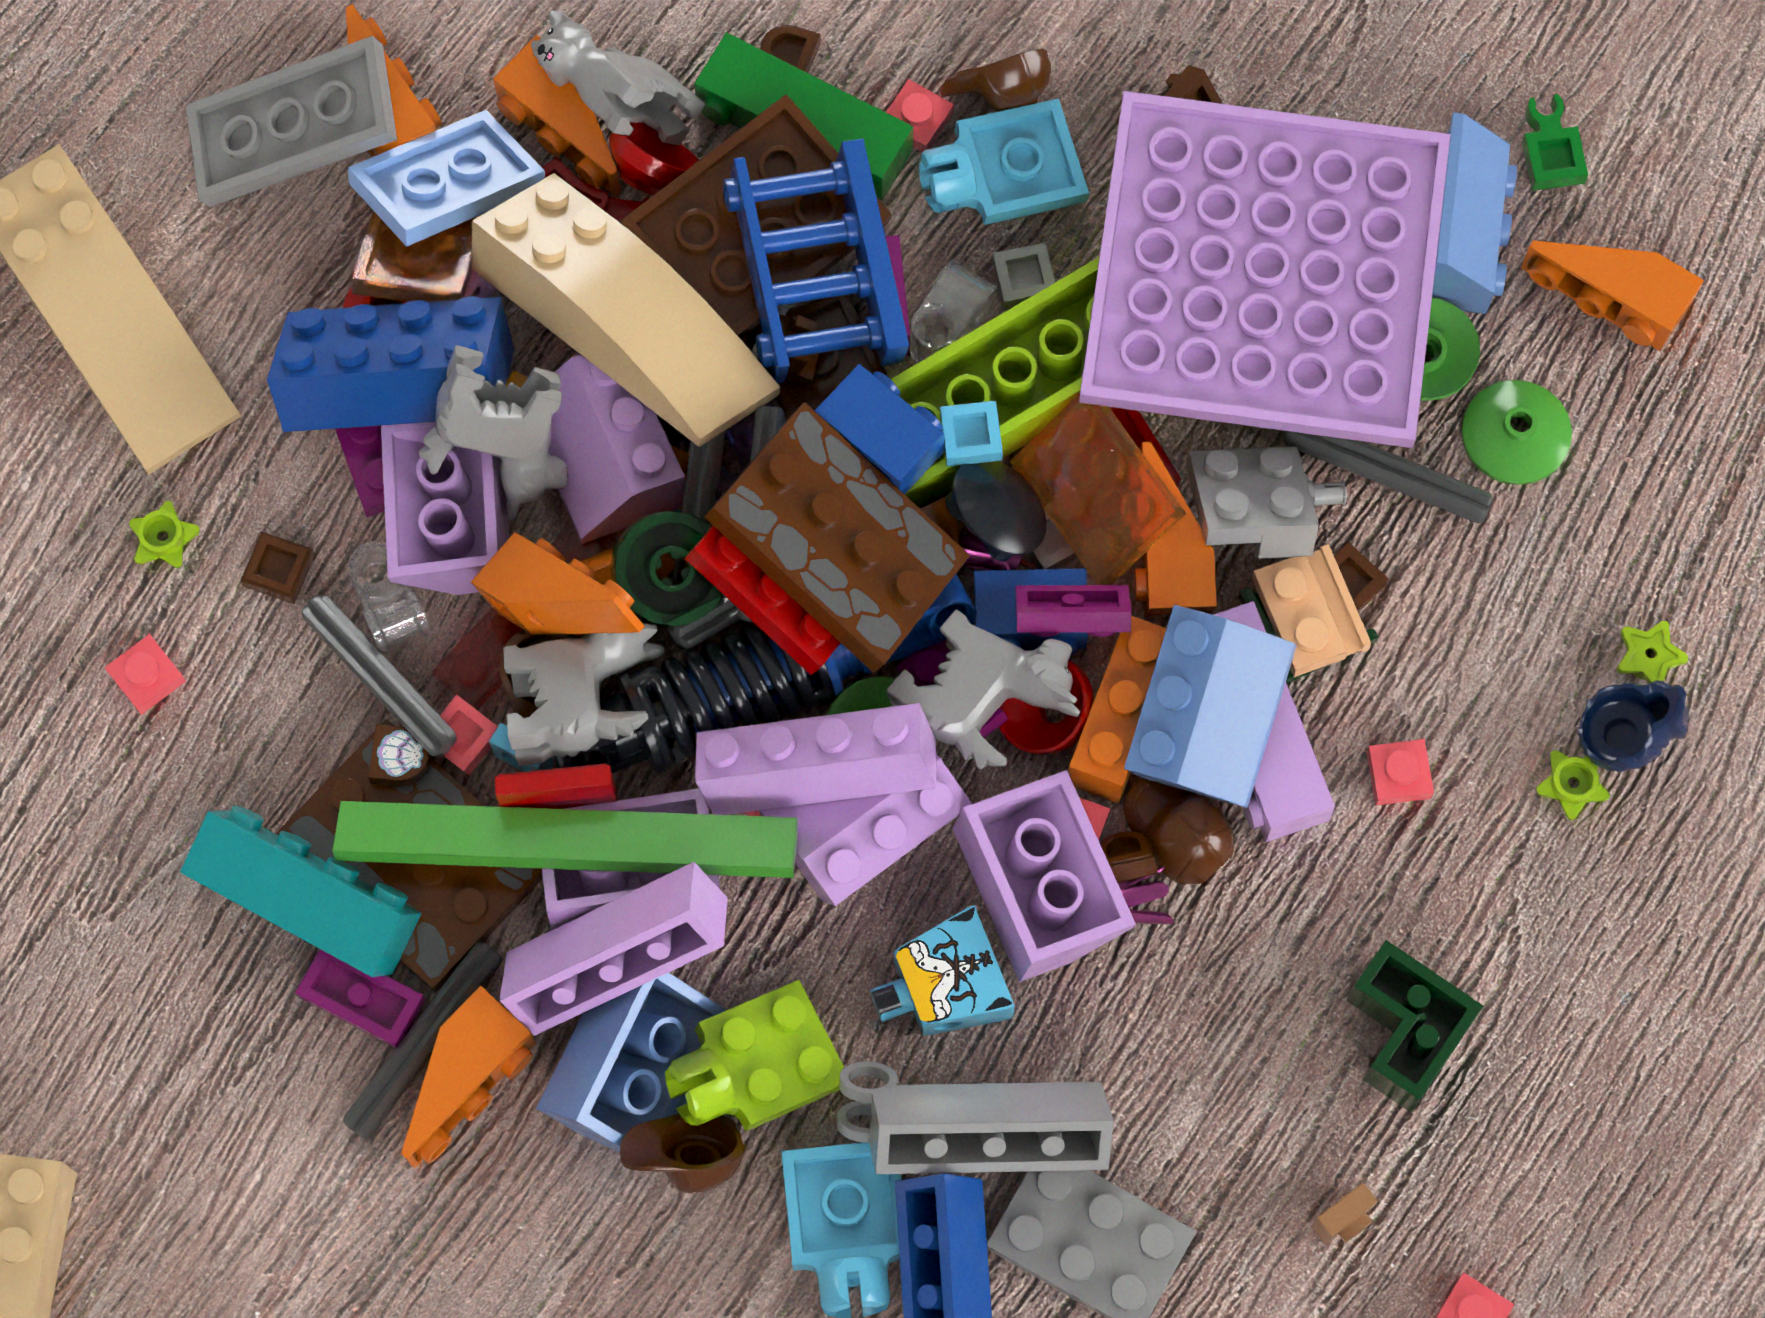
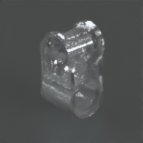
M949 261L936 278L930 293L912 318L910 354L913 360L919 363L976 329L991 310L998 295L999 287L957 262Z
M368 542L360 545L353 551L349 558L348 570L364 610L362 612L380 653L386 655L390 652V646L418 634L428 637L433 632L417 595L410 586L392 583L389 581L388 575L384 580L377 583H369L363 580V574L370 566L378 563L387 565L386 545L379 542Z

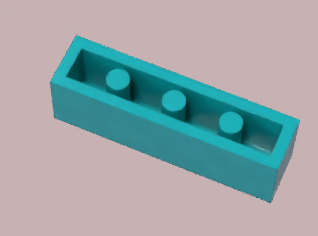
M233 805L231 810L207 812L180 873L370 977L392 975L422 914L406 905L408 899L406 894L386 884L377 883L373 887L357 878L360 871L353 865L345 861H336L334 857H328L327 861L313 855L309 852L312 845L308 841L285 831H280L279 836L262 827L264 819L260 815L246 808Z

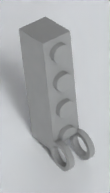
M869 1061L852 1063L843 1068L840 1073V1091L847 1098L854 1100V1102L845 1104L839 1109L837 1129L844 1137L850 1140L869 1143L875 1174L1109 1170L1114 1120L1102 1082L898 1085V1076L892 1068L881 1063ZM861 1076H873L882 1079L887 1084L879 1088L868 1089L854 1085L851 1080ZM858 1115H870V1128L855 1126L848 1120Z

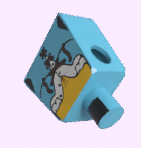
M975 905L966 908L895 950L894 964L900 979L870 990L881 1022L913 1011L923 1036L1005 1021L1013 1018L1015 1005Z

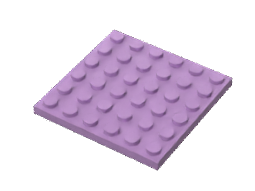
M1123 91L1079 403L1413 448L1417 433L1451 134Z

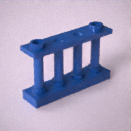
M864 139L843 141L836 162H831L829 169L752 181L749 178L745 157L734 158L730 178L723 179L724 199L728 212H737L763 333L756 335L758 359L764 368L770 367L772 378L777 384L785 382L790 366L788 358L868 345L870 350L877 349L881 366L902 363L909 348V341ZM831 190L834 191L835 195L843 194L847 213L841 215V220L761 232L755 202ZM844 241L847 247H855L858 265H853V269L850 272L772 284L766 254ZM856 293L858 298L866 297L870 316L864 318V323L783 336L777 306Z

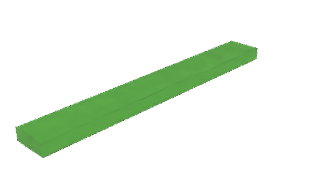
M341 801L332 851L336 861L671 873L687 864L695 862L706 875L794 878L798 821L796 817Z

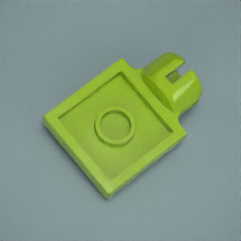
M797 980L699 1022L694 1030L699 1038L700 1048L674 1059L665 1071V1081L671 1100L685 1094L687 1104L677 1107L676 1110L686 1123L698 1126L724 1114L735 1115L746 1132L839 1091L840 1073L845 1067L800 980Z

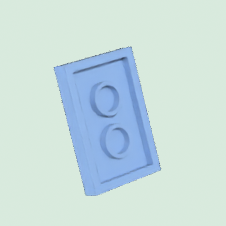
M484 110L348 167V178L351 187L407 247L490 211L545 178V170L487 110Z

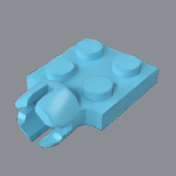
M1059 98L958 120L954 129L957 140L953 144L926 149L921 153V162H919L920 182L923 190H931V196L925 197L931 210L942 213L970 207L979 212L984 225L1086 203L1089 196V190Z
M864 1142L781 1151L793 1271L809 1270L815 1272L819 1282L821 1307L827 1316L851 1318L848 1290L850 1287H860L863 1317L886 1310L890 1302L888 1268L890 1263L900 1259L895 1181L902 1180L901 1174H875L870 1145Z

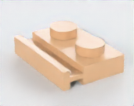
M1329 544L1321 546L1320 550L1314 551L1313 556L1291 557L1253 571V583L1276 637L1297 645L1290 666L1293 677L1346 659L1348 655L1359 651L1363 653L1370 649L1371 641Z

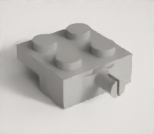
M1297 446L1188 452L1186 469L1206 545L1254 543L1258 559L1313 556L1319 527L1314 506L1345 505L1347 501V488L1344 481L1334 483H1312L1309 477L1304 473Z

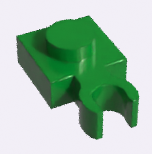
M1558 94L1553 95L1550 103L1553 114L1543 115L1539 113L1536 109L1534 97L1529 99L1525 110L1526 121L1535 131L1525 133L1522 140L1532 191L1585 184L1588 177L1578 126L1562 128L1560 120L1563 115L1564 104Z

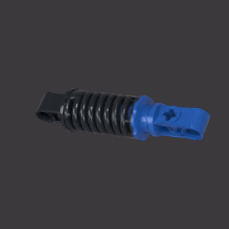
M957 574L954 575L886 663L906 658L918 650L946 640L947 638L941 633L940 627L956 609L967 617L971 625L974 624L977 617L976 608ZM749 625L742 629L740 637L734 633L724 635L721 639V645L714 641H709L702 645L701 653L694 649L684 651L681 655V662L674 657H669L661 662V669L655 665H649L629 674L626 671L618 674L620 693L601 700V710L612 712L646 711L648 720L638 729H635L631 737L618 735L617 740L600 739L589 750L580 751L576 756H553L557 768L607 764L610 765L612 773L648 760L656 773L660 774L665 772L667 767L685 760L684 756L688 758L696 756L697 732L739 727L737 724L739 720H741L743 726L760 724L757 716L759 712H761L765 723L779 722L780 714L776 705L781 704L785 715L788 717L796 716L800 712V706L796 697H800L807 709H813L833 701L839 693L843 692V680L848 678V676H854L858 672L866 676L873 672L840 643L824 665L814 674L810 675L764 631L754 625ZM675 737L679 746L673 748L671 738Z

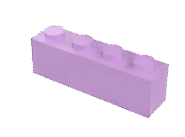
M1254 601L1214 614L1215 616L1223 617L1266 633ZM1286 683L1248 808L1243 807L1250 827L1252 829L1260 827L1265 842L1330 820L1335 808Z
M920 703L697 732L695 782L714 815H728L936 788V738Z
M695 862L687 864L506 952L500 1002L534 1036L724 947L728 898Z

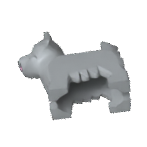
M551 10L549 12L551 28L545 31L540 41L531 42L533 54L550 80L558 87L572 83L582 101L603 119L607 127L615 134L630 136L634 128L629 122H643L659 133L658 138L663 143L681 145L690 129L670 110L671 104H675L691 119H697L705 103L659 64L643 57L628 55L610 46L605 51L598 49L592 41L588 28L573 22L562 11Z
M455 345L447 365V380L443 382L437 394L435 426L423 438L425 446L419 450V455L426 460L431 474L438 473L447 453L453 446L500 457V478L507 498L508 520L513 521L520 504L536 502L543 495L544 491L564 489L568 485V467L559 456L549 453L552 415L558 412L562 399V392L559 391L561 386L559 373L534 367L521 388L513 382L506 386L500 380L497 381L494 387L487 380L484 381L485 376L473 372L474 368L480 367L483 360V352Z
M957 609L940 627L941 633L948 639L945 646L950 650V653L946 655L947 662L939 665V670L942 673L934 677L935 685L917 687L914 684L912 674L904 669L886 690L892 707L920 703L936 740L948 745H956L966 761L974 759L978 769H983L988 764L990 766L1003 767L1007 764V758L990 745L979 732L1006 699L1016 698L1033 706L1056 709L1075 717L1080 714V711L1073 705L1077 698L1070 693L1073 678L1067 668L1068 659L1072 652L1069 644L1056 639H1048L1037 649L1026 651L994 634L971 625L967 617Z
M644 623L645 627L639 633H588L581 636L544 641L524 648H519L516 645L503 647L504 669L506 674H511L515 697H536L534 702L535 706L538 707L530 717L523 718L518 713L507 714L508 739L512 750L515 749V758L519 767L543 763L552 756H576L580 751L589 750L600 739L617 740L618 735L633 736L634 730L638 729L648 720V714L646 711L612 712L601 710L600 684L608 676L626 671L639 663L656 660L664 654L663 646L646 642L657 632L656 625Z

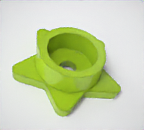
M165 501L159 510L150 512L144 518H133L129 521V526L140 541L134 557L135 562L140 565L162 559L175 568L182 567L183 546L200 533L198 525L178 519L171 501ZM162 532L168 534V538L164 541L158 539L159 534Z
M1661 621L1647 632L1629 626L1622 628L1620 631L1627 649L1616 668L1620 674H1633L1635 677L1646 680L1648 683L1657 680L1664 681L1668 669L1688 662V655L1671 644L1669 623L1667 621ZM1652 649L1656 656L1654 658L1647 657L1646 650Z
M1557 750L1551 752L1552 774L1537 786L1536 792L1540 796L1558 800L1567 819H1576L1585 803L1605 802L1610 798L1609 792L1599 782L1598 766L1592 763L1587 756L1584 758H1569ZM1576 779L1578 787L1571 788L1568 781Z

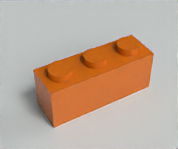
M1131 616V632H1120L1069 765L1068 774L1075 788L1109 801L1120 803L1131 772L1124 769L1167 628Z

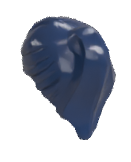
M1659 680L1651 682L1649 685L1623 683L1599 689L1587 701V706L1581 716L1580 727L1577 732L1584 754L1592 763L1610 772L1634 770L1647 765L1661 755L1662 749L1669 745V740H1674V738L1685 739L1689 721V709L1685 707L1686 691L1680 685L1672 686Z

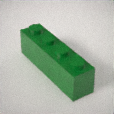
M727 32L694 83L696 96L705 103L701 111L702 114L719 125L730 123L741 129L787 94L838 153L843 141L863 138L876 197L882 201L913 151L912 125Z

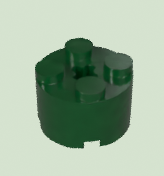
M662 511L639 518L622 533L613 548L611 576L612 581L621 586L634 599L635 602L630 607L633 613L656 624L680 626L701 619L716 607L722 593L684 559L711 528L710 525L687 513ZM665 553L672 559L681 558L684 566L677 570L679 580L675 583H672L669 578H658L655 570L662 566L660 556Z

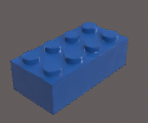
M469 296L459 300L425 302L415 300L405 304L379 306L360 304L351 308L324 310L306 308L296 312H288L267 377L268 386L283 432L435 422L437 394L443 382L447 380V365L455 345L483 352L481 365L474 368L473 372L485 376L484 381L487 380L494 387L498 380L506 385L515 349L501 297L479 298Z

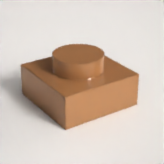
M1361 1183L1321 1214L1311 1227L1325 1245L1338 1235L1346 1244L1373 1222L1367 1213L1372 1210L1378 1200L1366 1185Z

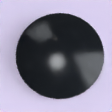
M1000 461L962 464L954 476L953 490L947 494L945 500L950 514L954 518L964 521L970 531L984 543L987 553L998 561H1008L1014 555H1024L1034 551L1045 537L1046 515L1038 495L1027 480L1016 470Z

